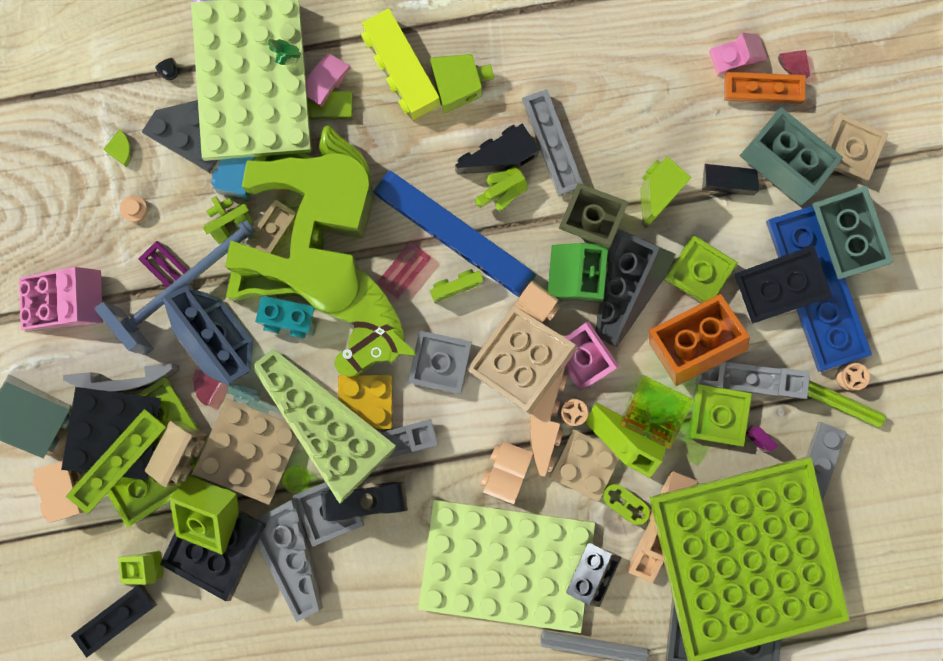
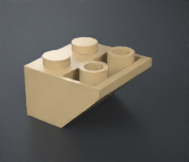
M169 421L145 472L164 487L181 485L183 481L192 475L194 467L191 465L194 459L201 455L206 444L204 440L207 435L179 421Z

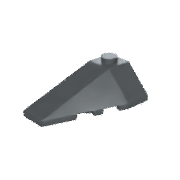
M618 229L607 254L609 266L607 278H605L604 299L599 304L595 330L600 339L614 347L619 346L664 280L676 255L675 253Z

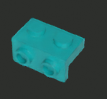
M265 296L260 298L255 322L263 325L264 331L279 334L280 329L290 331L289 336L305 339L306 334L314 336L316 326L312 323L313 306Z

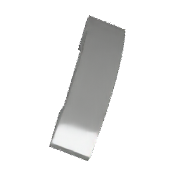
M725 361L696 376L695 384L748 393L807 399L810 372Z
M172 363L144 366L145 377L101 382L99 373L87 372L63 375V381L81 388L111 392H131L148 388L164 377H172L180 371V367Z
M431 419L381 432L384 437L396 445L394 452L387 459L438 445Z

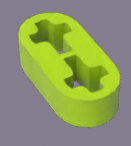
M609 484L606 486L602 499L608 507L634 525L644 524L648 520L650 510L642 500L619 484ZM617 489H619V496L622 499H624L625 502L621 504L618 501L614 500L612 503H610L609 500L611 497L608 494L609 491L612 490L615 492L617 491ZM628 504L635 508L641 505L640 511L643 516L632 519L633 513L626 507Z

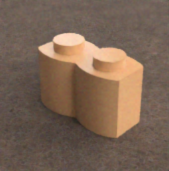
M533 281L529 283L515 305L541 323L543 321L549 323L560 308L556 305L559 299Z
M502 441L501 446L495 445L490 460L495 461L491 471H485L480 484L485 487L483 492L514 504L533 453Z

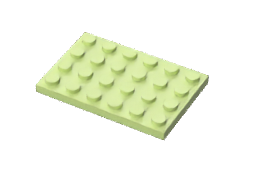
M212 0L191 2L202 159L208 161L312 152L300 0ZM269 39L276 41L281 39L297 46L301 53L300 58H287L285 65L276 63L277 53L269 49Z
M434 499L418 610L581 633L585 603L568 595L566 591L587 544L593 543L595 522Z

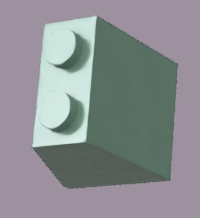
M8 374L0 388V441L44 459L46 453H53L57 446L59 438L55 436L60 427L65 429L70 421L71 414L68 413L70 405Z

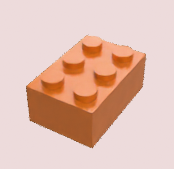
M721 294L648 330L649 344L675 386L747 351L750 336Z

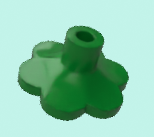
M269 39V49L277 53L276 63L285 65L287 58H300L301 53L297 46L281 39L277 41Z

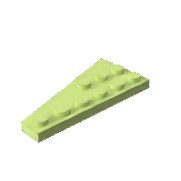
M272 349L254 364L255 373L340 504L394 452L395 444L276 350Z

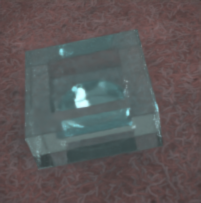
M234 383L229 384L227 394L234 395L233 401L249 405L250 400L258 401L261 393L259 390Z

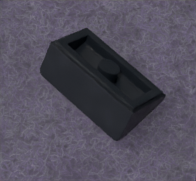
M704 164L702 190L754 196L759 192L758 172L756 169Z

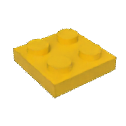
M338 375V400L374 429H392L393 376L358 375L356 377H346Z

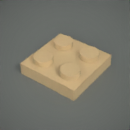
M839 113L835 117L825 143L843 156V159L834 170L862 183H867L870 180L888 133Z
M572 429L549 478L599 502L619 458L607 445Z

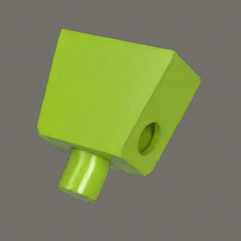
M471 54L430 58L431 70L443 113H448L482 97L481 83L494 80L491 64L476 68L473 55Z

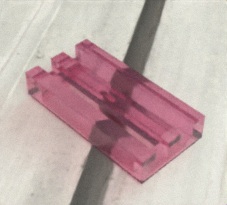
M410 241L377 283L399 299L428 264L431 257ZM413 250L415 252L393 281L387 284L386 281L410 251ZM421 256L423 258L421 262L416 266V268L412 271V273L396 291L394 289L396 285L400 282V280L404 277L408 270Z

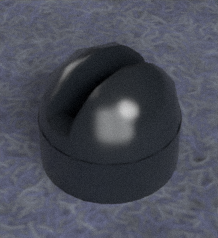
M174 58L165 59L155 66L158 74L165 80H174L178 76L179 67Z

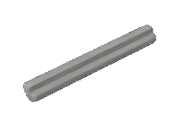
M543 631L540 638V644L545 648L622 661H648L649 651L643 647Z

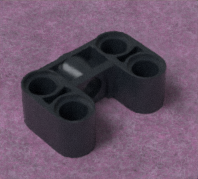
M405 482L375 484V487L355 489L341 504L331 490L321 492L323 520L339 521L358 516L396 513L408 510ZM368 493L372 496L373 503L371 507L364 509L361 506V498Z

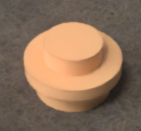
M131 195L121 202V215L128 221H140L147 214V204L139 196Z

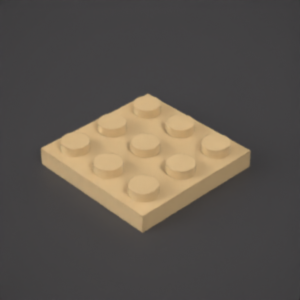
M513 305L466 370L522 410L531 414L578 347Z
M226 398L192 474L270 505L298 438L287 422Z

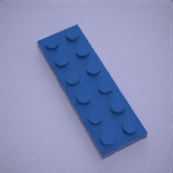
M813 206L767 220L766 224L778 258L814 245L833 297L796 309L817 371H824L871 356L872 353L846 279H837Z

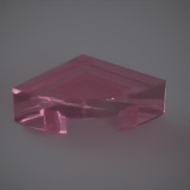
M806 50L779 54V63L790 75H806V78L810 76Z
M196 369L193 375L194 390L199 401L208 406L221 382Z

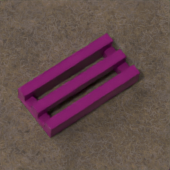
M156 241L138 260L166 287H169L172 283L147 259L151 256L175 281L180 276L155 253L157 249L183 274L188 269L159 241Z

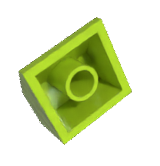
M668 156L662 162L656 160L642 177L645 181L640 188L642 224L646 228L692 178Z
M189 476L169 497L176 537L223 555L239 514L237 494L228 489L212 485L207 481Z

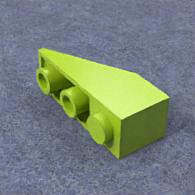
M596 402L589 412L585 423L626 466L650 478L662 463L668 442L648 433L646 428L643 431L624 422V416Z

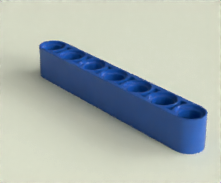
M388 170L373 190V193L386 204L514 295L520 297L529 283L536 277V274L394 172Z

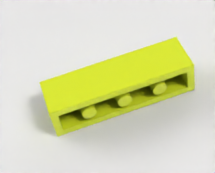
M388 8L363 21L361 24L364 32L360 35L366 47H372L376 53L373 59L379 70L384 69L388 77L385 80L392 93L397 91L401 99L398 100V103L405 115L409 113L412 120H415L440 106V98L390 9Z

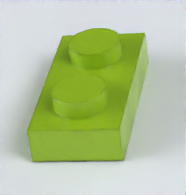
M473 269L458 274L459 279L451 282L448 279H444L433 284L434 288L429 291L434 303L482 285L483 278L480 270L473 272Z

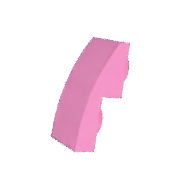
M328 53L306 78L307 99L322 108L333 89L339 88L351 66Z

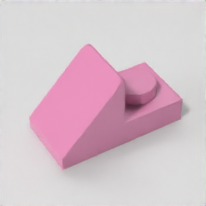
M741 33L736 41L711 48L709 51L717 76L767 60L758 34Z

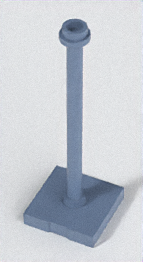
M247 220L243 223L240 222L238 224L240 227L238 231L133 316H127L121 308L105 302L100 303L94 309L128 351L147 355L154 348L138 330L140 328L139 324L164 305V296L190 284L227 254L230 240L240 243L246 237L252 240L254 238L253 235L257 232Z

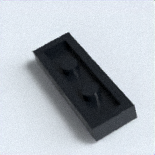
M138 584L74 632L71 637L87 658L152 610L157 604L146 588Z

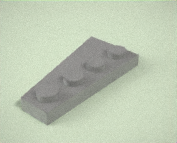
M294 498L257 518L266 524L257 545L296 622L321 610L323 605L297 501Z

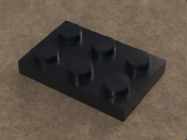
M814 245L734 274L752 324L833 297Z

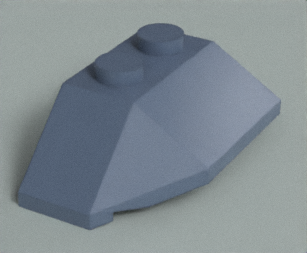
M188 285L163 297L174 334L205 375L228 386L251 371L253 340L222 299L194 290L193 287Z

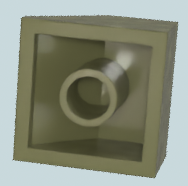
M577 183L559 229L610 248L628 201Z

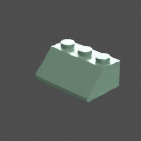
M782 107L778 109L739 155L800 206L820 189L843 159V156Z
M867 185L812 203L838 280L893 263Z

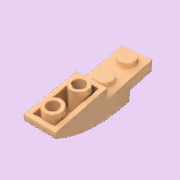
M565 368L530 414L529 434L531 451L537 472L544 477L547 471L552 472L556 458L551 456L554 445L559 446L563 431L559 430L560 424L550 421L551 416L556 417L560 402L556 401L558 391H563L567 381V376L563 375Z
M671 470L660 494L697 485V481ZM651 510L650 522L626 569L628 573L653 583L664 562L653 511Z

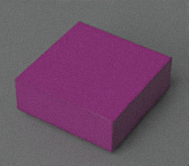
M750 426L746 430V435L762 452H772L778 446L760 426Z

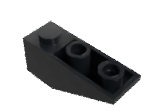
M523 123L517 127L511 125L501 133V137L496 140L491 138L479 146L480 150L472 155L470 152L462 155L457 160L458 163L455 164V172L459 175L507 171L512 167L519 169L538 157L540 149Z

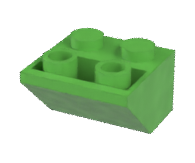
M589 243L552 245L547 292L557 299L600 303L604 299L608 248L599 244Z

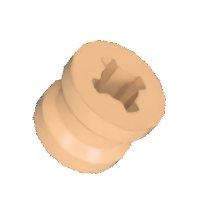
M859 363L841 366L836 373L837 384L846 391L861 390L870 381L868 369Z
M571 399L561 405L560 418L565 424L578 426L586 421L588 409L583 401Z

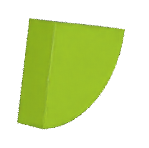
M119 129L103 150L127 167L131 160L130 141Z

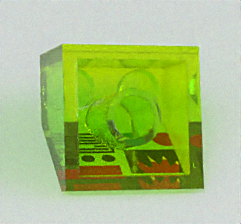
M640 375L628 400L620 425L671 449L694 399L645 375Z

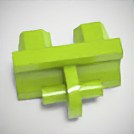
M215 196L211 198L214 206L206 211L210 217L218 213L221 216L208 222L202 228L206 235L210 233L220 244L231 236L225 226L226 223L234 220L239 229L238 224L246 220L251 226L253 225L251 216L248 213L250 208L244 202L227 212L226 208L233 205L232 200L227 198L221 202Z

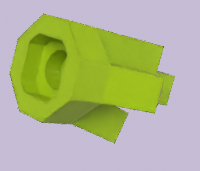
M512 167L504 172L489 174L486 182L490 188L476 197L475 205L482 208L493 201L496 202V209L502 212L519 195L528 190L525 177L516 167Z

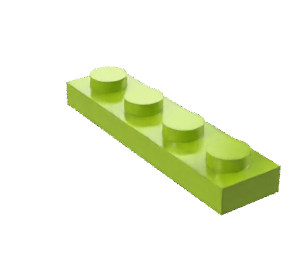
M144 409L65 497L86 514H89L167 426Z

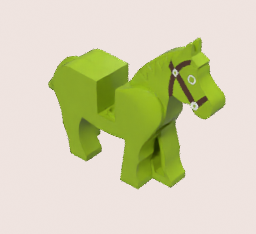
M326 125L322 130L319 150L323 156L313 158L305 153L258 156L255 157L254 161L247 160L241 186L247 193L258 194L271 189H287L295 191L304 197L293 226L290 258L286 259L230 240L225 268L231 271L226 298L231 301L241 302L252 297L283 298L300 296L304 297L321 313L354 325L348 340L349 347L336 356L334 366L340 374L346 377H356L377 362H391L393 364L400 355L414 357L416 353L405 343L401 322L386 295L366 273L359 269L355 258L348 254L322 250L325 242V235L322 234V231L364 238L374 201L371 174L366 159L357 148L341 138L331 126Z

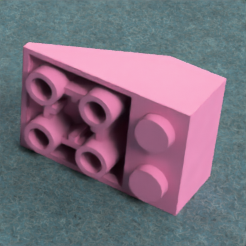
M72 267L19 278L21 330L76 327L103 323V319L94 309L102 303L101 270Z

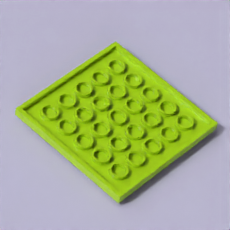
M803 457L649 497L688 661H702L850 621L811 457Z

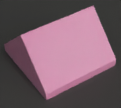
M589 321L564 337L578 347L564 368L580 391L619 367Z

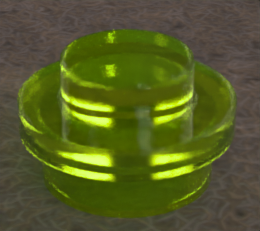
M301 466L288 468L282 477L283 486L291 493L304 491L310 482L309 473Z

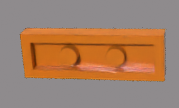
M727 72L724 76V101L803 104L805 102L806 75Z

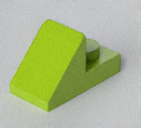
M153 551L119 556L118 564L121 584L146 585L155 583L156 579L162 578L161 552Z

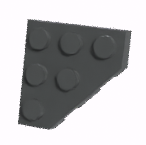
M198 100L155 110L142 130V133L208 173L212 171L218 161H204L202 159Z

